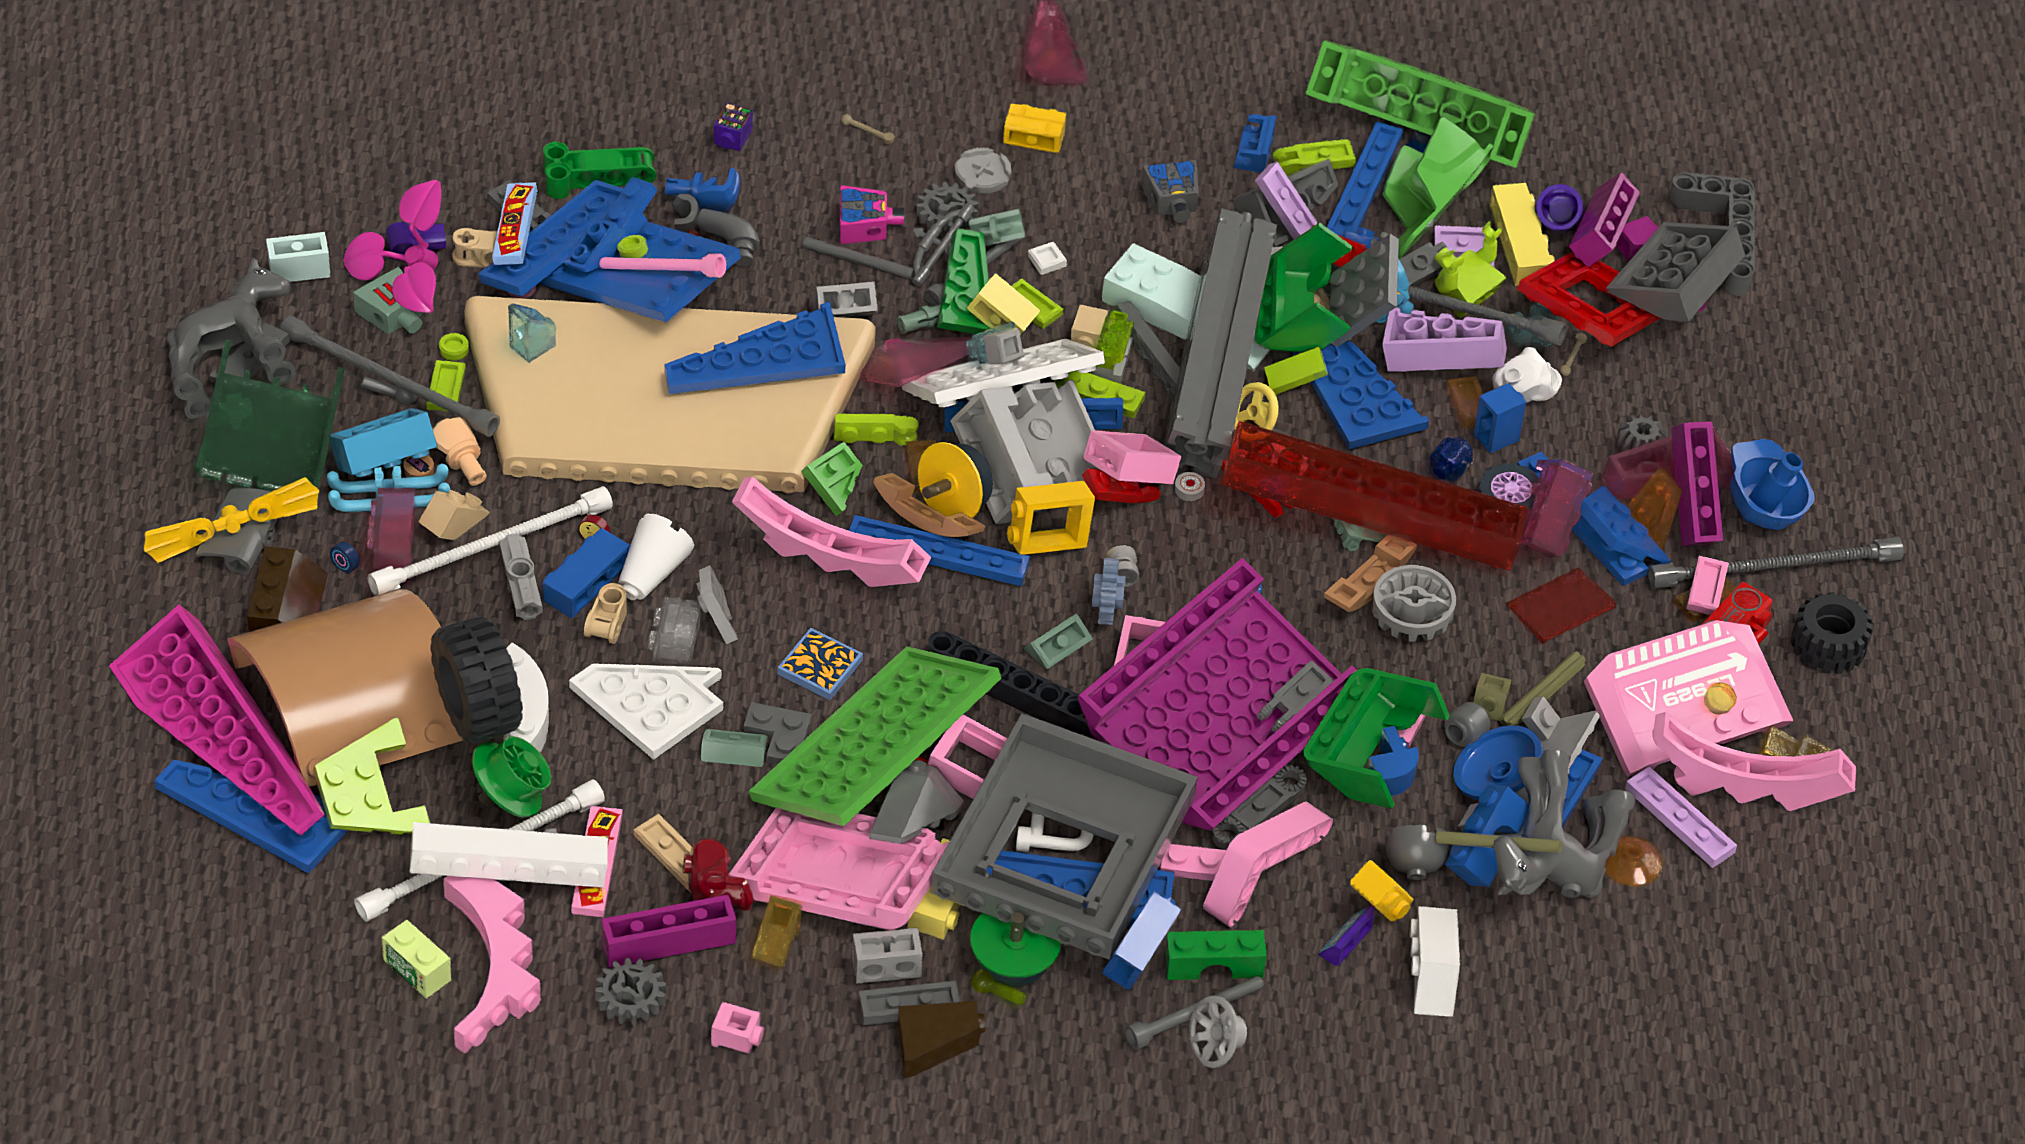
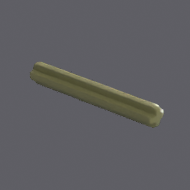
M1577 651L1572 652L1501 716L1500 725L1502 727L1519 726L1523 722L1522 718L1534 698L1544 696L1546 700L1549 699L1585 666L1584 662L1586 659L1584 655H1580Z

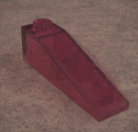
M1054 0L1036 1L1024 48V68L1033 78L1037 76L1043 83H1085L1088 80L1086 65L1082 58L1076 59L1073 50L1078 49V46L1067 33L1070 27L1061 6Z
M968 337L889 339L884 342V346L873 350L860 373L861 380L901 387L985 347L984 340Z

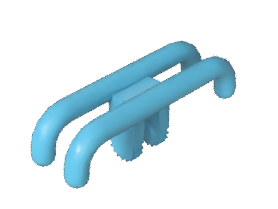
M439 464L436 473L431 476L401 478L400 466H394L392 471L393 479H384L383 471L379 467L374 468L375 480L350 482L340 480L338 474L331 471L327 474V482L333 490L329 492L328 500L332 507L342 512L427 507L434 494L402 497V490L438 486V491L449 493L450 486L444 482L447 479L449 470L447 465ZM339 492L347 494L376 492V499L344 500L340 498Z

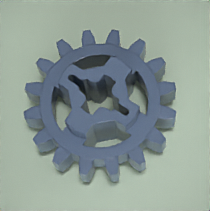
M1104 558L1103 574H1095L1092 607H1100L1098 624L1113 625L1114 609L1122 610L1125 576H1117L1119 559Z

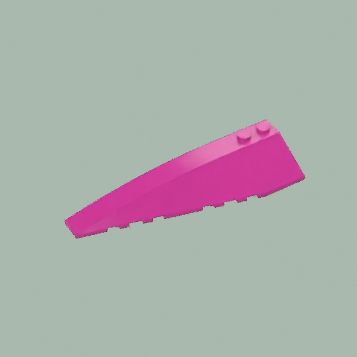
M177 605L109 665L137 708L299 835H302L325 815L279 737L199 619L181 605Z

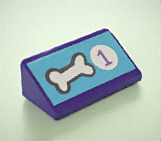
M1371 905L1353 914L1318 955L1333 965L1339 966L1373 928L1375 907Z

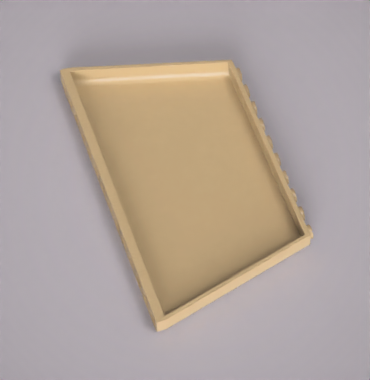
M486 296L469 298L466 301L464 310V323L486 409L500 417L499 427L493 436L503 475H512L514 477L533 476L545 479L567 478L575 481L601 480L607 483L618 481L632 482L634 484H663L665 486L686 485L696 488L721 487L727 490L739 489L745 477H753L768 490L783 491L785 493L805 491L809 481L801 471L822 456L834 431L835 415L843 413L875 347V326L866 319L834 317L846 364V371L843 374L669 394L664 364L695 352L700 354L714 350V345L724 342L727 345L737 341L738 336L776 321L787 322L795 319L796 315L682 308L670 320L662 322L603 303Z

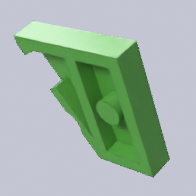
M843 442L807 465L801 472L835 516H838L846 509L847 497L853 491L855 478L859 475L862 464L846 443Z

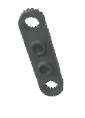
M1286 765L1212 830L1214 844L1221 849L1227 850L1237 835L1275 817L1306 789L1307 777L1303 769L1300 770L1298 766L1295 768L1293 765H1290V767ZM1285 778H1294L1299 783L1297 785L1294 784V786L1291 784L1288 786V784L1285 785L1283 780ZM1223 830H1231L1236 835L1234 836V838L1231 837V839H1229V837H1227L1226 839L1225 836L1222 837V834H1220V832Z

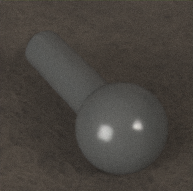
M366 376L361 387L394 397L400 404H411L418 398V396L403 388Z

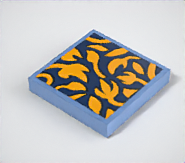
M810 628L778 666L777 674L831 700L863 661V653Z

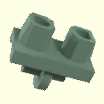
M1019 208L968 220L971 231L984 234L985 246L1026 237Z

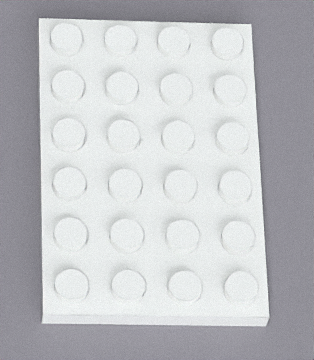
M1062 339L1023 349L1024 357L1004 364H989L987 358L901 378L902 389L913 394V396H918L922 400L938 404L939 407L955 405L956 399L967 397V400H971L980 390L1012 388L1013 385L1022 383L1023 386L1040 384V379L1042 378L1062 379L1068 377V372L1078 370L1079 373L1091 372L1096 370V365L1104 364L1105 360L1103 351L1068 339Z

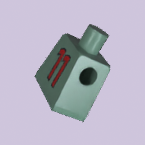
M399 267L353 292L354 311L387 334L401 327H404L409 333H415L422 326V320L419 318L422 313L404 308L393 296L392 287L394 279L398 275L403 274Z

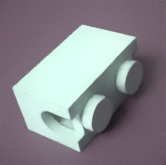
M325 232L266 239L268 264L271 272L287 279L289 282L330 277L329 253Z

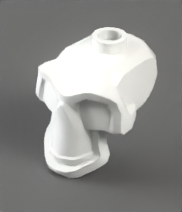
M1527 347L1520 355L1505 363L1504 367L1498 368L1492 376L1493 389L1510 383L1517 392L1523 395L1527 403L1531 400L1544 401L1552 398L1558 392L1562 378L1560 373L1552 368L1550 363L1546 362L1537 353L1535 348Z

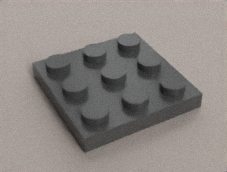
M1389 234L1380 241L1375 242L1366 251L1355 256L1353 260L1343 267L1336 269L1331 274L1330 312L1350 325V331L1331 343L1336 347L1397 307L1399 239Z

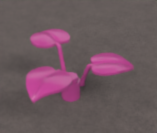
M432 180L415 185L404 193L400 201V217L404 222L411 223L409 229L419 245L409 247L405 255L383 251L384 238L377 233L366 232L357 236L349 244L344 255V266L353 277L362 281L372 280L380 274L384 266L383 257L385 256L405 261L408 264L404 268L405 273L398 275L394 279L392 291L395 300L401 306L414 312H433V298L436 287L434 270L438 264V257L435 252L427 249L428 243L424 242L416 228L421 231H427L436 222L441 205L440 182Z

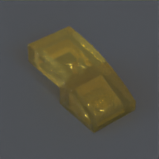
M1772 726L1765 734L1759 755L1795 757L1829 752L1831 749L1807 735L1797 740Z

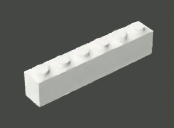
M415 822L413 824L410 873L604 887L608 865V837Z

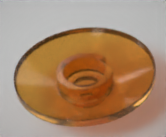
M1621 836L1616 855L1606 860L1605 873L1610 879L1624 886H1646L1656 881L1661 875L1663 858L1660 851L1651 842L1636 836Z

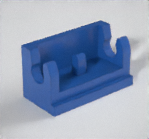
M1251 114L1248 116L1247 121L1256 122L1260 126L1244 125L1234 168L1262 173L1266 169L1271 150L1276 116L1271 115V117Z

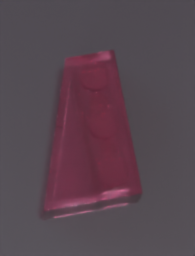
M1563 459L1537 460L1536 469L1541 470L1538 484L1534 483L1531 486L1530 493L1535 495L1532 510L1528 508L1525 511L1518 543L1549 557H1561L1569 547L1571 530L1580 518L1582 501L1590 492L1592 486L1590 481L1593 473Z
M378 488L377 499L371 500L367 548L373 549L374 572L389 566L396 569L413 564L411 551L415 530V488ZM412 577L407 578L405 582L399 585L411 586Z

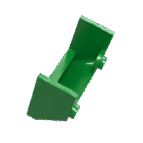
M1319 222L1271 255L1255 328V342L1266 350L1306 352L1319 347L1322 351L1327 345L1350 331V325L1319 303L1314 304V292L1319 288L1325 287L1330 281L1331 264L1352 250V246Z
M1370 668L1359 669L1349 677L1304 748V756L1312 769L1349 799L1392 809L1395 804L1381 772L1363 768L1380 742L1383 728L1395 726L1396 730H1405L1413 726L1420 715L1448 720L1450 715L1436 683Z

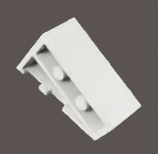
M1419 906L1417 919H1411L1410 938H1412L1410 956H1412L1411 975H1415L1414 1014L1453 1017L1460 968L1457 910Z

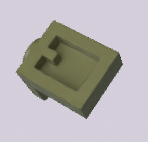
M1481 673L1476 687L1474 703L1483 707L1491 720L1501 721L1512 680Z

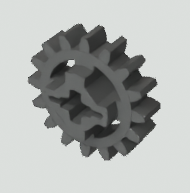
M943 182L942 187L932 184V191L924 189L923 196H918L916 215L920 216V224L927 223V230H929L932 224L938 222L946 214L962 209L965 203L972 205L975 209L969 219L978 218L979 202L976 201L975 193L968 194V187L958 189V183H955L952 187H948L947 182ZM953 218L941 228L940 234L943 231L948 233L957 219ZM968 220L959 229H964V227L970 229Z
M629 958L625 959V965L622 966L614 961L613 970L604 968L602 970V977L596 979L595 1000L598 1001L599 1010H607L608 1019L613 1018L615 1015L618 1016L619 1024H623L625 1019H630L632 1025H636L637 1018L640 1017L647 1022L649 1021L650 1012L658 1015L659 1006L665 1005L666 982H663L662 972L655 973L653 964L648 965L646 968L643 967L642 959H639L636 965L631 964Z

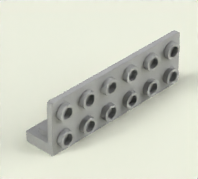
M1544 696L1533 699L1522 720L1539 738L1543 746V752L1548 749L1562 750L1571 756L1568 766L1569 774L1572 763L1581 753L1582 746L1588 736L1594 731V726L1600 715L1597 711H1591L1560 718ZM1547 783V786H1546L1545 810H1546V807H1547V801H1548V795H1549L1548 783ZM1524 787L1516 792V794L1529 804L1528 794ZM1478 803L1470 805L1458 825L1462 832L1465 828V822L1472 815ZM1526 818L1525 822L1523 823V825H1522V827H1521V829H1520V831H1519L1518 834H1517V833H1499V832L1495 831L1493 835H1498V836L1506 835V836H1511V837H1521V836H1522V833H1523V830H1524V827H1525V824H1526V821H1527V818Z

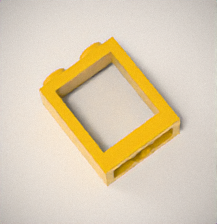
M1084 481L1016 488L1015 500L1011 503V526H1008L1007 529L1009 542L1013 544L1019 555L1087 548L1095 496ZM1068 507L1065 528L1030 532L1034 510Z

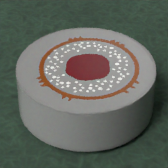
M1185 472L1176 478L1174 490L1180 499L1195 501L1203 496L1205 481L1199 474Z

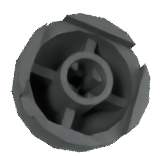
M1426 825L1399 826L1392 829V835L1388 831L1385 833L1386 854L1391 866L1397 871L1407 874V878L1412 880L1425 879L1426 874L1434 873L1443 866L1447 859L1449 844H1438L1436 842L1437 833L1427 832ZM1437 828V831H1445L1441 828Z

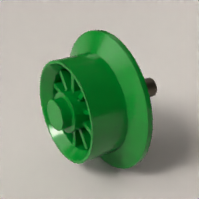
M516 736L508 737L500 744L484 742L478 745L472 755V765L477 780L484 790L478 797L483 805H488L494 801L502 809L518 817L528 818L534 816L542 805L541 792L551 783V772L541 753L528 741Z

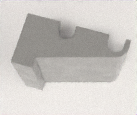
M1073 380L1068 381L1059 389H1057L1055 382L1025 385L1017 393H1013L1011 387L980 390L950 420L960 444H967L977 449L990 467L993 478V490L986 504L995 524L1011 522V503L1015 500L1016 488L1084 481L1082 474L1087 468L1099 469L1083 459L1091 430L1095 431Z

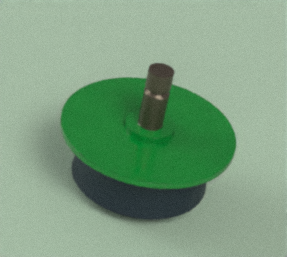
M1019 912L1012 914L1011 923L1003 922L996 917L982 913L975 921L970 935L972 951L980 962L983 971L992 980L1007 986H1024L1037 981L1057 959L1061 948V943L1058 940L1023 928L1024 915Z

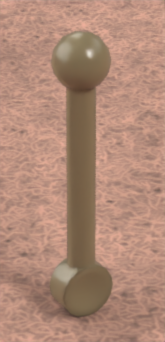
M845 114L841 118L844 125L851 124L882 138L885 143L894 142L895 136L890 132L882 133L853 120L849 114Z
M1576 334V343L1565 365L1560 367L1561 375L1568 376L1571 373L1570 366L1581 344L1586 343V334Z

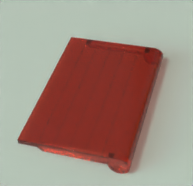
M1579 568L1506 602V605L1536 635L1541 644L1608 610L1616 608L1614 599Z

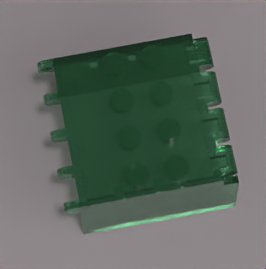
M225 340L216 369L194 471L200 473L199 477L220 481L222 474L227 475L226 483L250 488L252 481L257 482L256 489L271 492L304 477L318 488L325 466L345 368H338L332 389L326 398L308 393L310 385L303 384L302 391H297L279 386L280 378L274 377L273 383L269 384L249 379L251 371L244 370L243 377L225 373L231 341Z

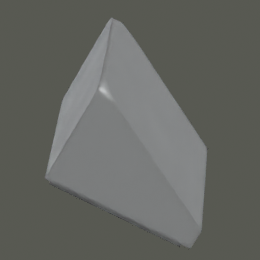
M1019 328L983 336L989 364H1004L1024 357Z

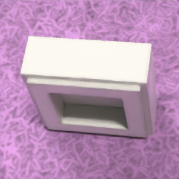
M1054 242L1028 250L1029 259L1041 275L1067 266L1066 258Z

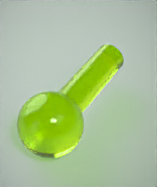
M986 969L976 971L971 977V986L979 993L991 992L1017 1005H1022L1025 1002V993L996 981Z

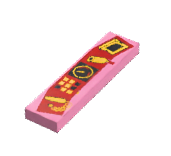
M595 806L590 808L585 836L608 837V865L604 887L576 885L572 902V914L604 917L621 827L622 809Z

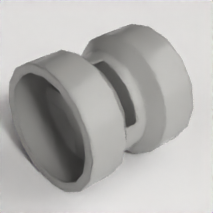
M1126 545L1111 548L1107 552L1106 558L1119 559L1117 576H1125L1124 587L1133 586L1139 580L1135 550Z

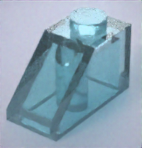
M514 303L508 306L509 346L523 359L530 363L556 346V326L549 317H545L536 309Z

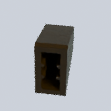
M977 1001L898 1006L897 1026L904 1078H911L979 1046L980 1033H985L984 1013L978 1014Z

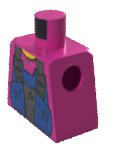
M841 186L840 244L886 239L887 225H904V208L887 207V193L884 191Z

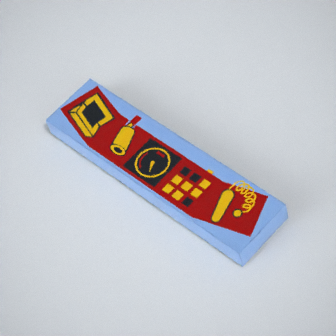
M536 182L507 184L492 256L494 265L523 263L537 195Z

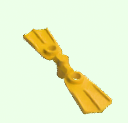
M304 477L254 499L249 504L248 510L238 511L235 506L227 505L221 510L222 516L212 522L206 518H197L146 531L144 551L152 556L157 563H160L213 537L215 530L219 532L227 529L229 533H236L240 530V524L250 521L251 518L258 522H264L317 509L319 489ZM260 509H267L265 513H258ZM199 530H206L204 534H196Z

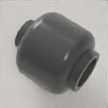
M1465 702L1449 713L1450 717L1448 720H1445L1444 724L1448 739L1460 747H1466L1468 744L1476 742L1483 733L1490 731L1491 727L1490 718L1486 710L1474 702Z

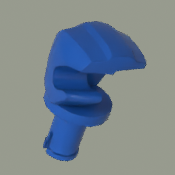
M730 168L727 182L724 185H717L716 177H712L704 182L702 172H696L692 180L667 177L665 194L666 196L689 194L695 198L699 209L704 208L724 213L733 208L739 195L741 179L735 168Z

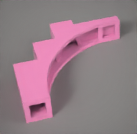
M447 876L444 879L445 898L458 907L472 921L479 931L490 957V972L482 998L477 1007L454 1028L455 1047L466 1053L472 1046H479L486 1038L487 1032L495 1025L500 1026L507 1019L509 1013L519 1019L527 1011L532 1012L541 1000L540 980L525 971L532 962L533 956L532 939L517 930L525 919L524 899L494 879Z

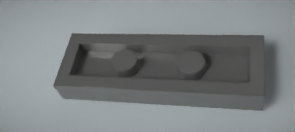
M956 981L859 991L863 1025L897 1022L898 1006L960 1002Z

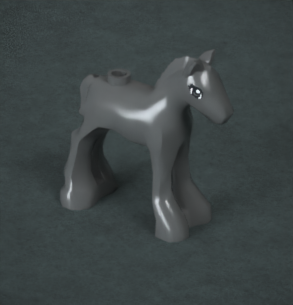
M255 258L250 262L247 274L235 283L231 294H229L226 300L190 312L179 320L176 328L168 333L167 343L170 347L168 358H170L172 366L171 380L173 381L175 395L182 400L184 413L189 419L208 416L212 412V403L207 393L203 390L201 380L198 376L194 375V371L208 356L220 350L231 349L242 342H246L252 349L257 363L267 374L269 381L278 386L291 382L296 374L291 361L283 359L286 348L280 339L264 335L263 322L256 308L258 301L290 294V282L271 271L260 268Z
M1548 749L1544 750L1541 757L1520 758L1518 773L1529 799L1528 818L1521 837L1561 840L1562 851L1561 853L1525 851L1518 847L1512 837L1506 835L1498 837L1493 843L1498 875L1503 882L1498 895H1507L1512 890L1519 895H1530L1538 886H1541L1546 878L1561 887V894L1569 898H1577L1580 895L1594 898L1599 895L1602 890L1603 876L1606 872V860L1616 855L1619 839L1627 826L1629 813L1634 808L1635 796L1624 790H1610L1603 795L1588 797L1583 800L1584 815L1589 827V842L1586 848H1584L1577 839L1563 831L1562 827L1563 806L1568 786V766L1571 756L1562 750ZM1548 783L1549 795L1545 811L1546 786Z

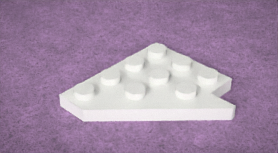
M591 664L569 680V688L653 760L723 710V702L707 689L721 679V670L719 668Z

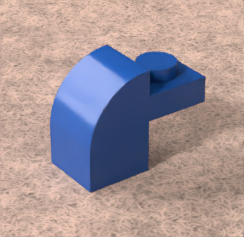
M1395 726L1386 727L1382 730L1380 742L1383 754L1371 756L1368 769L1381 772L1390 795L1394 796L1403 793L1413 784L1419 753L1417 747L1407 749L1405 739L1399 737Z

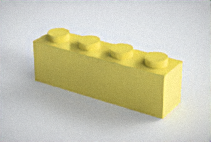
M1526 183L1492 186L1489 205L1497 229H1502V232L1499 234L1514 284L1518 286L1521 279L1554 262V257L1548 253V239L1546 234H1542V224L1534 210L1535 199L1533 194H1529Z

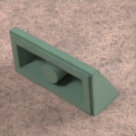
M1076 613L1025 646L1024 650L1047 670L1093 640V638Z
M707 729L702 739L701 761L763 767L767 736L763 734Z

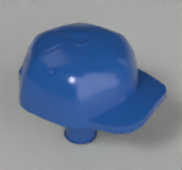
M1766 439L1736 443L1731 448V461L1734 473L1729 487L1732 499L1742 518L1750 524L1769 530H1781L1802 519L1803 515L1813 504L1815 497L1802 471L1803 461L1800 456L1793 452H1784L1780 445Z

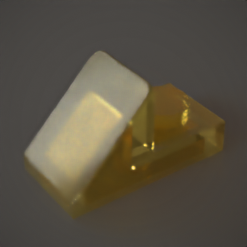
M772 895L770 896L751 958L779 967L785 966L793 938L799 937L802 905Z

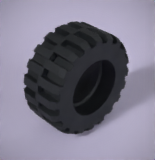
M476 616L438 628L431 637V661L444 708L458 735L464 741L475 744L515 731L523 719L521 712L523 710V703L520 697L522 695L511 655L508 653L506 643L501 638L497 627H494V623L488 618Z

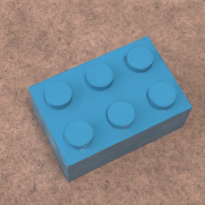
M414 408L328 435L338 470L349 475L355 474L356 477L373 473L374 467L384 465V468L399 465L402 463V458L411 455L413 459L424 457L430 454L429 449L438 447L428 413Z

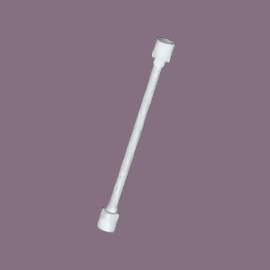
M602 486L581 494V499L571 504V506L569 505L533 520L523 522L512 528L502 530V532L499 531L488 537L467 543V545L465 544L432 558L411 564V566L396 569L389 566L368 574L370 589L375 596L395 591L401 588L399 584L405 582L407 578L409 579L410 577L428 572V570L430 571L449 564V562L452 563L463 557L484 551V549L497 546L499 541L503 540L506 535L517 533L519 536L553 525V523L555 524L567 518L577 516V514L584 515L587 513L588 515H596L610 510L613 506L610 493Z
M592 779L572 790V794L561 804L559 803L508 830L531 831L565 815V813L576 810L582 813L590 809L592 805L597 806L605 801L603 791L600 785ZM418 874L391 889L381 890L377 888L355 898V907L363 920L367 922L388 911V906L394 903L396 899H399V897L442 877V875Z

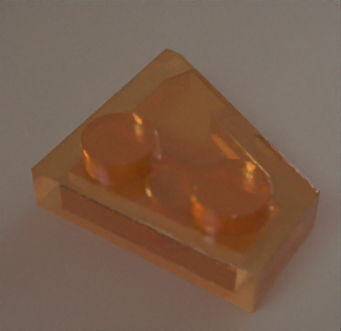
M1659 468L1627 507L1631 511L1630 515L1647 528V534L1663 551L1680 500L1682 488L1666 470Z

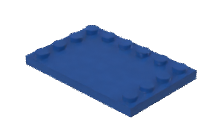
M647 221L636 234L643 236L648 246L647 253L641 258L702 259L708 254H722L726 260V270L741 258L739 248ZM618 253V254H617L616 256H614L613 258H621V257H620V254ZM563 263L539 283L550 288L667 322L718 277H708L701 271L603 269L601 267L586 273L568 267Z

